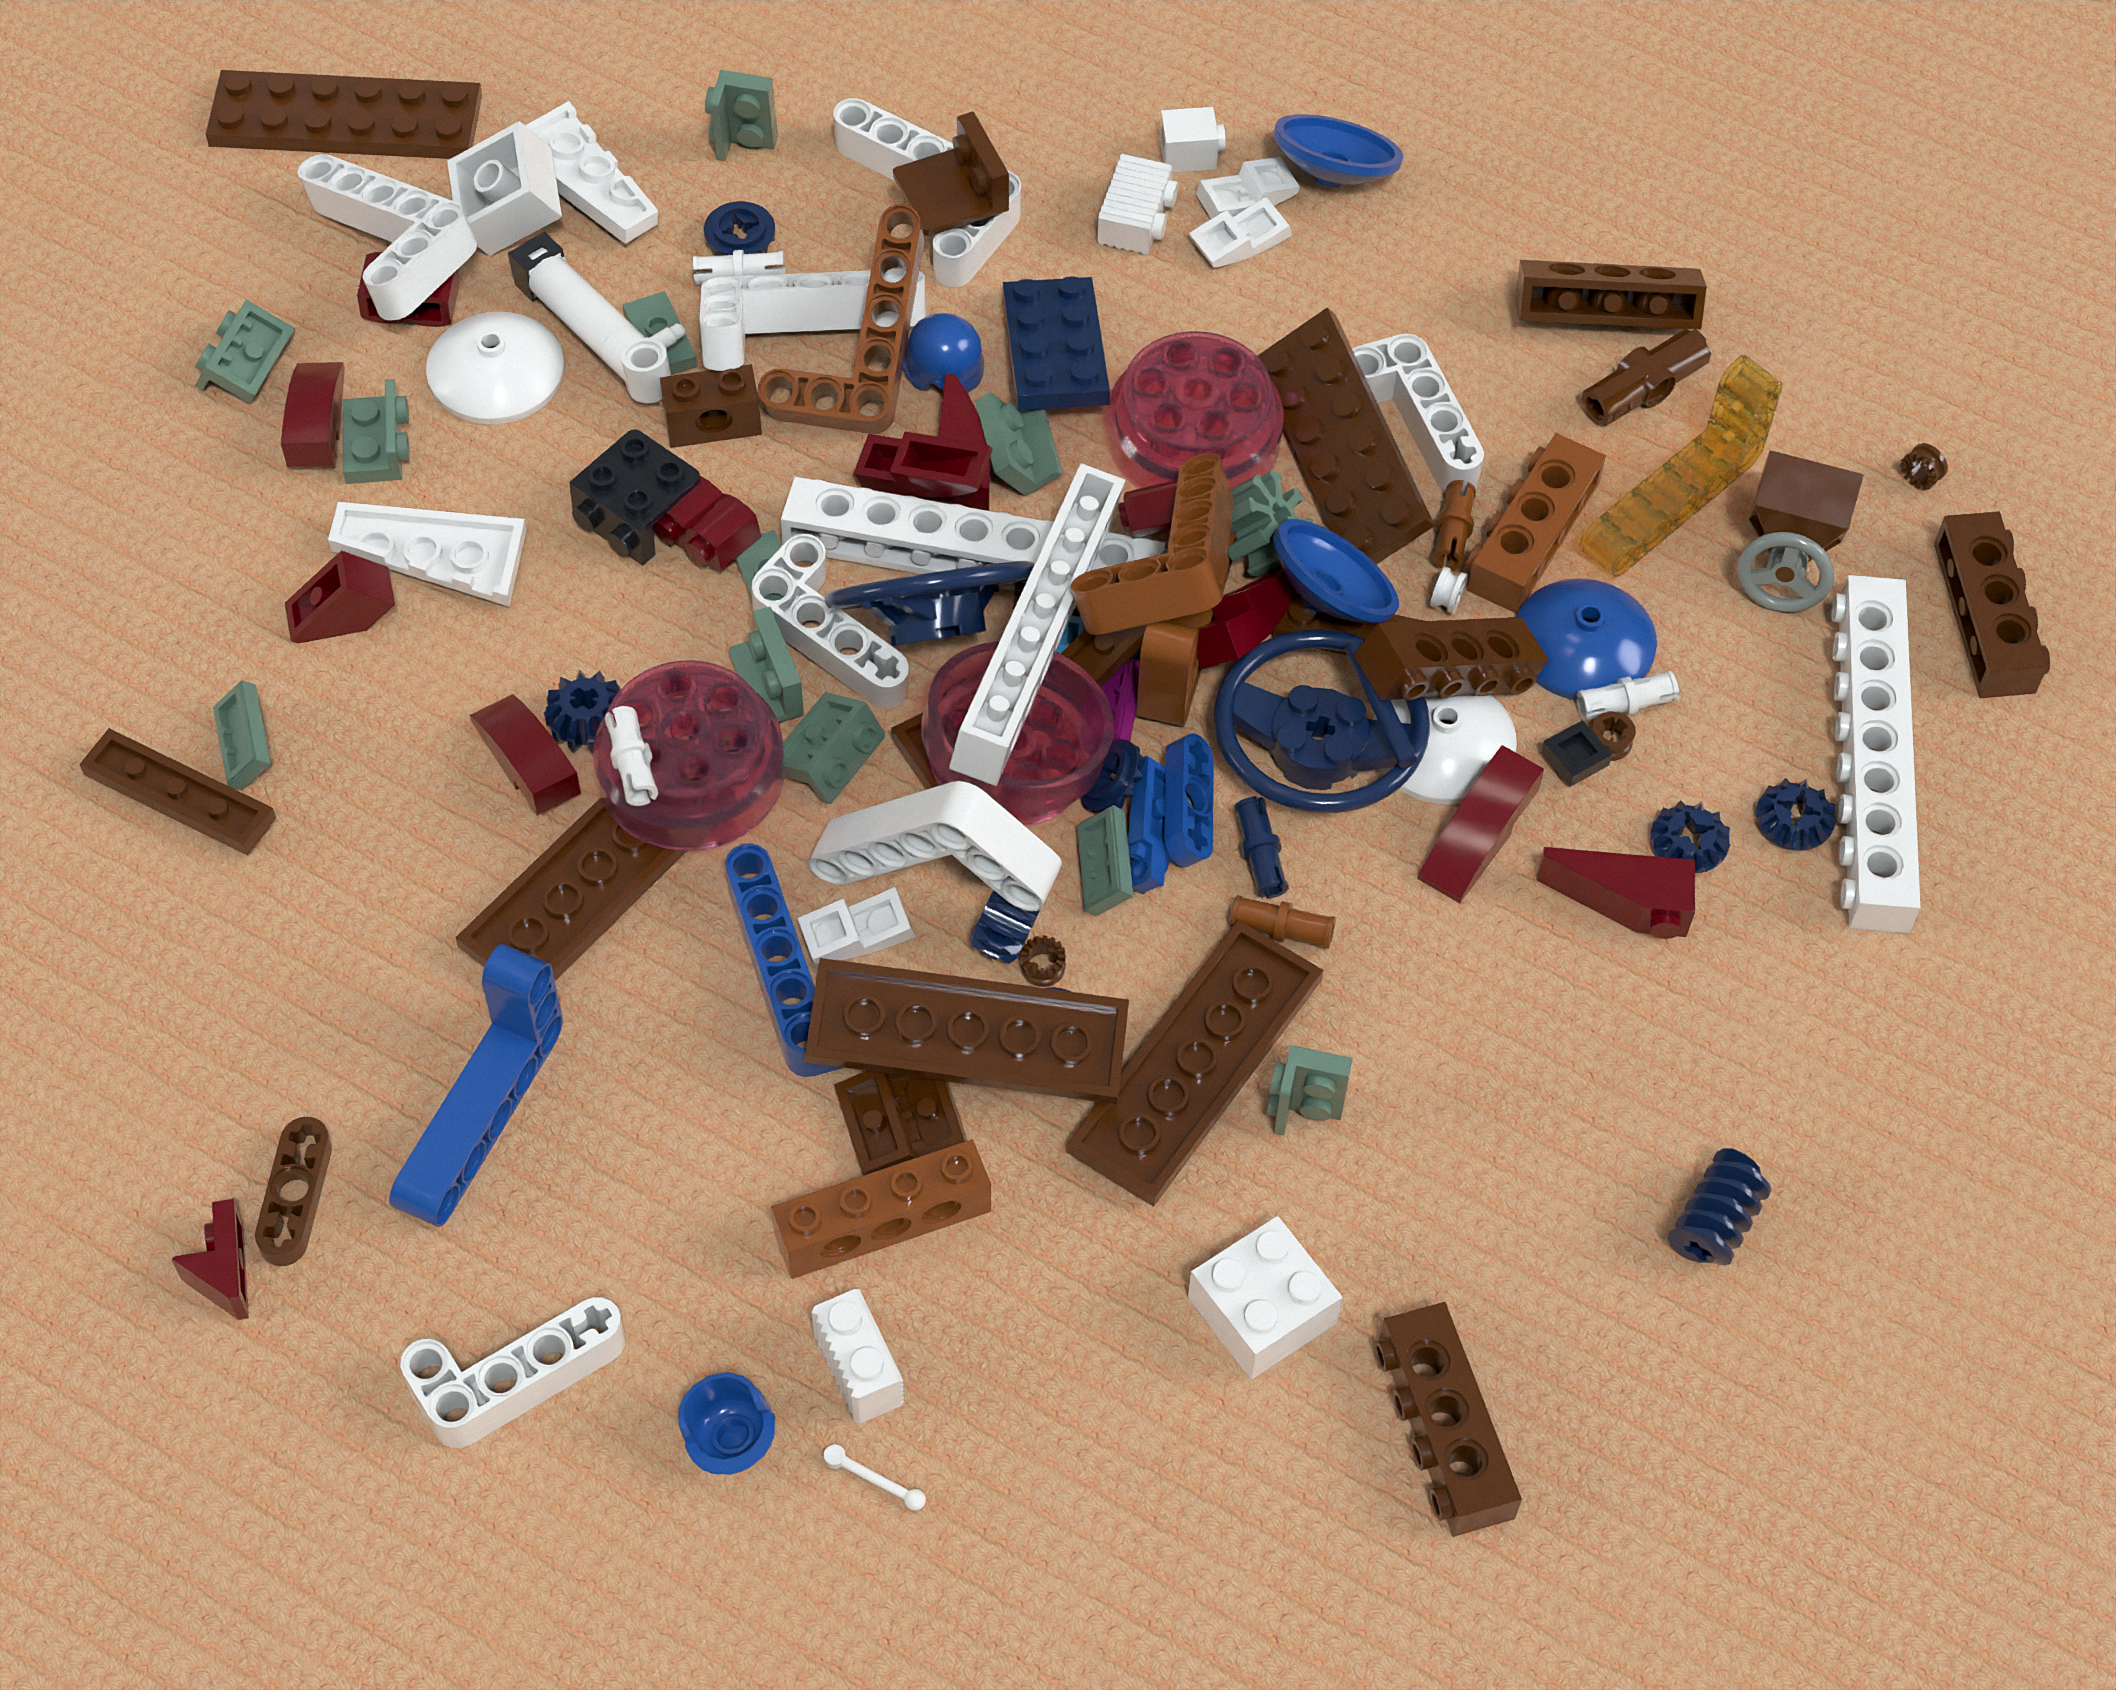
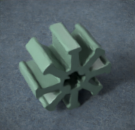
M1273 471L1262 477L1257 474L1230 489L1234 499L1231 532L1236 534L1237 540L1229 545L1228 555L1233 561H1236L1248 554V573L1255 577H1259L1267 572L1272 574L1282 569L1274 546V533L1282 522L1289 519H1299L1313 523L1311 518L1306 520L1294 515L1293 508L1303 502L1304 498L1297 488L1282 494L1280 483L1282 476Z

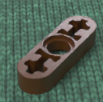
M313 1117L294 1119L283 1129L256 1226L255 1240L260 1253L268 1263L275 1266L291 1265L304 1255L331 1157L332 1143L328 1131L320 1120ZM307 1136H313L316 1144H309L304 1157L306 1167L300 1164L301 1155L296 1143H304ZM301 1180L309 1185L306 1195L300 1200L288 1202L279 1197L281 1188L290 1181ZM283 1215L288 1217L287 1228L292 1239L284 1240L281 1247H274L271 1238H279L284 1225L281 1217Z

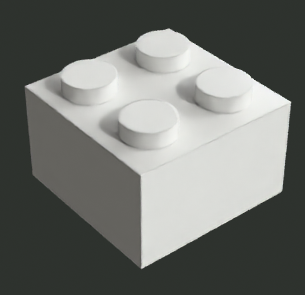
M520 121L447 161L452 199L462 206L477 247L489 256L562 218L552 149Z
M1278 1216L1192 1270L1188 1292L1190 1302L1251 1380L1336 1325L1343 1298Z

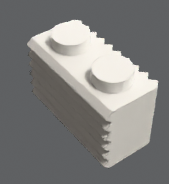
M1127 154L1120 155V160H1118L1113 179H1111L1106 198L1099 212L1097 242L1101 246L1107 244L1110 248L1115 246L1118 250L1124 248L1126 251L1132 250L1135 253L1141 252L1143 255H1147L1153 240H1162L1167 223V214L1163 212L1165 207H1174L1179 182L1172 181L1173 165Z
M853 1289L815 1305L812 1310L814 1339L818 1340V1348L822 1349L827 1366L831 1367V1375L835 1376V1383L839 1385L840 1394L844 1395V1403L848 1404V1411L852 1413L853 1422L861 1424L903 1405L905 1402L902 1376L860 1289Z

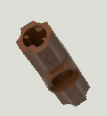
M1684 329L1650 351L1645 347L1634 349L1621 361L1615 372L1583 391L1581 402L1586 409L1587 416L1596 425L1604 424L1607 426L1643 403L1648 407L1658 405L1670 395L1677 382L1709 363L1711 351L1707 346L1706 338L1697 329L1692 331Z

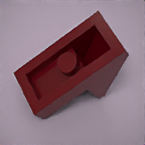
M234 1199L212 1202L213 1222L205 1223L204 1225L207 1251L175 1256L172 1258V1262L180 1278L187 1285L236 1319L249 1318L243 1220Z

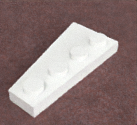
M569 101L525 125L552 149L558 193L626 244L658 225V210L630 176H624L620 172L616 158L610 151H603L596 142L595 132L588 124H581L576 117V109Z
M338 502L328 541L333 552L339 553L342 550L385 565L390 570L510 607L527 529L525 519Z

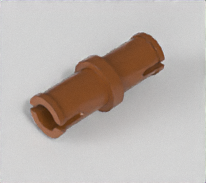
M1454 480L1447 485L1444 511L1437 518L1436 530L1439 533L1433 560L1440 568L1443 567L1445 554L1449 555L1447 567L1451 568V570L1459 569L1463 565L1466 539L1473 532L1474 520L1471 517V512L1476 496V488L1468 482L1465 496H1461L1464 480Z
M1237 895L1231 912L1230 927H1233L1237 920H1240L1258 932L1273 935L1274 941L1284 943L1285 939L1288 938L1329 949L1334 934L1336 917L1293 909L1292 903L1284 901L1279 906Z

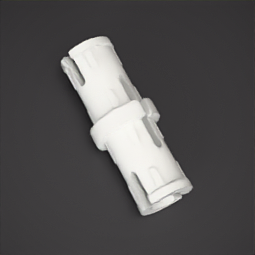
M734 250L733 255L693 256V270H713L696 272L694 274L695 285H701L707 279L714 277L786 274V266L767 267V265L784 264V251L744 254L743 250Z
M1672 671L1633 680L1627 676L1618 678L1615 684L1595 689L1580 690L1577 692L1576 696L1578 699L1576 701L1581 719L1590 721L1601 713L1608 711L1624 712L1626 716L1637 714L1639 709L1646 708L1647 706L1676 702L1679 699L1677 694L1679 693V688Z
M628 706L616 707L612 709L613 714L608 712L605 716V723L610 733L613 747L610 753L612 764L615 769H619L626 802L634 806L646 805L650 803L646 789L649 792L650 798L655 800L658 795L657 786L650 769L652 759L650 746L647 742L644 744L636 710Z

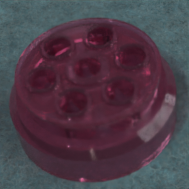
M1189 331L1171 334L1157 339L1144 347L1133 358L1128 368L1115 383L1111 391L1107 414V443L1109 452L1122 475L1138 489L1178 480L1179 469L1185 461L1200 454H1217L1221 458L1231 489L1257 474L1262 477L1273 469L1281 447L1284 420L1283 405L1279 392L1270 379L1266 367L1258 356L1243 344L1229 337L1210 332Z
M1000 641L972 646L950 658L939 669L930 686L921 721V735L933 776L939 786L954 781H963L979 787L1023 825L1037 824L1054 818L1066 810L1073 802L1085 795L1094 786L1102 772L1114 734L1113 713L1108 699L1090 674L1069 658L1055 652L997 786L949 769L960 727Z
M694 660L674 661L652 667L640 673L617 693L607 713L613 714L612 709L616 707H632L636 710L638 723L646 724L640 726V732L644 744L647 742L650 746L652 753L650 765H655L650 769L658 790L657 798L654 800L650 798L649 792L646 789L650 799L649 804L634 806L626 802L619 769L613 767L610 756L613 747L610 733L605 723V714L595 736L593 746L594 768L604 806L611 817L626 832L641 841L661 848L681 851L702 850L721 846L745 835L769 814L780 796L785 778L782 731L776 715L769 704L742 677L725 667L709 662ZM725 708L731 709V710H728V711H719V710L725 709ZM687 736L693 737V738L686 739V740L680 739V738L687 737ZM732 749H740L738 752H727ZM691 778H702L698 781H688Z

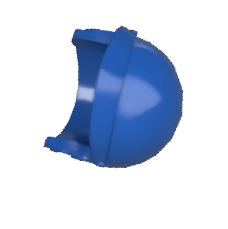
M936 313L919 320L911 330L907 341L903 364L906 375L912 385L921 391L929 389L932 383L944 390L946 374H955L967 392L975 389L980 384L984 372L981 339L977 331L967 320L955 314Z
M729 1372L710 1375L695 1383L684 1395L679 1406V1427L686 1443L687 1453L699 1468L712 1474L731 1475L752 1467L766 1454L775 1435L776 1417L772 1413L768 1401L759 1388L742 1375Z

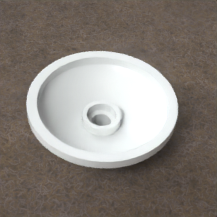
M486 312L470 316L455 323L435 341L426 363L427 380L435 400L452 415L478 424L510 423L539 411L556 395L563 381L565 371L562 348L555 335L539 321L513 312Z
M1491 694L1485 696L1467 695L1450 698H1426L1430 718L1428 746L1418 768L1399 789L1400 791L1429 803L1460 804L1501 745L1516 752L1517 740L1513 722L1503 705ZM1391 700L1401 723H1410V714L1405 700ZM1440 720H1448L1453 722V724H1444ZM1390 767V768H1382V769H1379V770L1381 771V773H1382L1383 776H1384V775H1385L1386 773H1388L1393 767Z

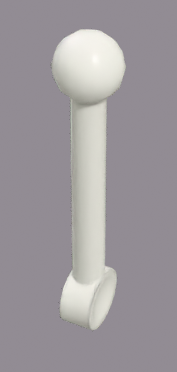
M830 1445L825 1449L824 1461L829 1468L838 1469L843 1467L903 1499L905 1505L910 1510L917 1511L924 1507L926 1496L921 1490H908L846 1457L845 1450L840 1445Z

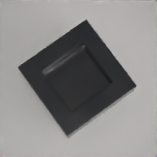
M1584 720L1545 740L1541 753L1570 787L1609 766L1612 758L1610 751Z

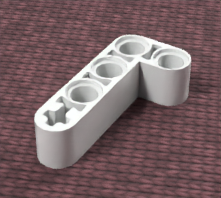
M1400 334L1353 348L1352 350L1377 403L1393 399L1442 492L1446 494L1447 485L1454 480H1464L1461 496H1465L1468 482L1474 485L1477 490L1484 458L1483 448L1426 342L1413 334Z
M799 534L791 537L753 578V611L771 606L783 638L787 643L873 705L886 709L897 707L904 702L908 695L909 665L907 659L901 652L841 609L831 610L826 606L825 598L817 593L826 579V550L823 543L811 534ZM799 561H810L814 563L812 566L806 568L798 567L795 565ZM772 593L784 596L782 599L776 601H770L764 598L766 595ZM809 620L821 623L820 626L815 628H807L801 624ZM846 647L859 650L857 654L851 656L841 654L839 651Z
M592 1297L582 1301L461 1372L447 1348L441 1342L433 1339H421L409 1345L401 1356L400 1366L413 1400L438 1440L450 1448H464L613 1361L621 1354L625 1346V1333L618 1307L612 1301L603 1297ZM599 1327L603 1333L599 1334L594 1328ZM574 1339L576 1340L578 1349L576 1350L574 1349V1345L572 1342V1340ZM559 1352L564 1354L563 1358L555 1364L544 1365L539 1363L540 1359L548 1353ZM428 1366H438L441 1368L434 1377L428 1379L417 1377L418 1373ZM512 1380L516 1382L515 1386L505 1393L491 1391L493 1386L500 1381ZM456 1408L468 1410L461 1420L455 1422L443 1420L450 1410Z

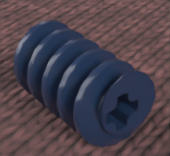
M1723 1148L1716 1152L1713 1163L1708 1165L1705 1171L1704 1179L1699 1181L1696 1186L1695 1195L1689 1198L1685 1211L1679 1215L1675 1223L1676 1228L1669 1232L1667 1238L1674 1250L1689 1260L1698 1263H1714L1724 1266L1731 1264L1734 1258L1732 1249L1740 1248L1744 1240L1742 1233L1750 1231L1753 1225L1751 1216L1759 1215L1763 1207L1760 1200L1768 1199L1772 1191L1768 1181L1761 1175L1760 1167L1756 1162L1734 1148Z

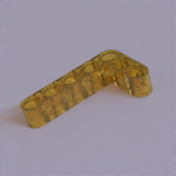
M1741 355L1731 363L1720 379L1706 430L1596 519L1583 534L1579 542V549L1614 577H1619L1627 572L1743 475L1758 460L1767 441L1783 383L1748 356Z

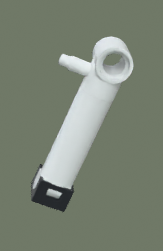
M546 232L508 252L515 286L532 302L540 299L626 382L627 391L631 398L642 403H655L662 400L660 377L671 376L666 349L685 336V329L681 324L676 323L670 328L666 327L653 336L646 338L565 261L563 248Z

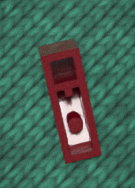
M1544 847L1537 873L1538 882L1636 933L1652 934L1662 939L1674 938L1676 936L1687 937L1695 914V860Z

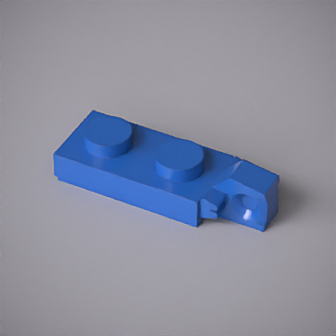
M1144 756L1146 759L1145 764L1140 770L1143 779L1136 783L1133 789L1135 795H1132L1128 837L1129 856L1133 858L1130 862L1132 888L1140 894H1145L1147 891L1158 886H1164L1165 873L1169 863L1173 861L1166 849L1164 840L1166 767L1149 756Z

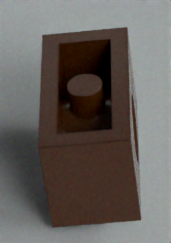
M752 364L724 371L708 370L660 377L670 448L762 435L759 398Z

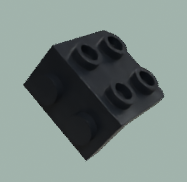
M630 430L569 482L573 518L585 531H593L608 541L610 546L619 555H628L644 566L656 555L653 525L699 484L700 473L693 466L640 430Z

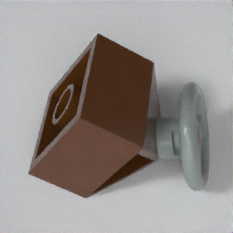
M1772 450L1769 451L1749 517V521L1759 538L1752 541L1744 549L1739 558L1737 569L1739 582L1752 600L1774 611L1799 612L1814 607L1827 596L1833 585L1834 570L1826 552L1839 545L1849 530L1864 474ZM1767 550L1770 554L1767 568L1752 570L1755 558L1761 552ZM1811 560L1815 561L1819 569V581L1816 587L1804 578L1807 564ZM1775 582L1781 586H1790L1801 597H1776L1765 592L1759 585Z

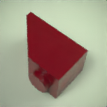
M341 550L285 602L290 640L299 644L367 631L395 606L389 568Z

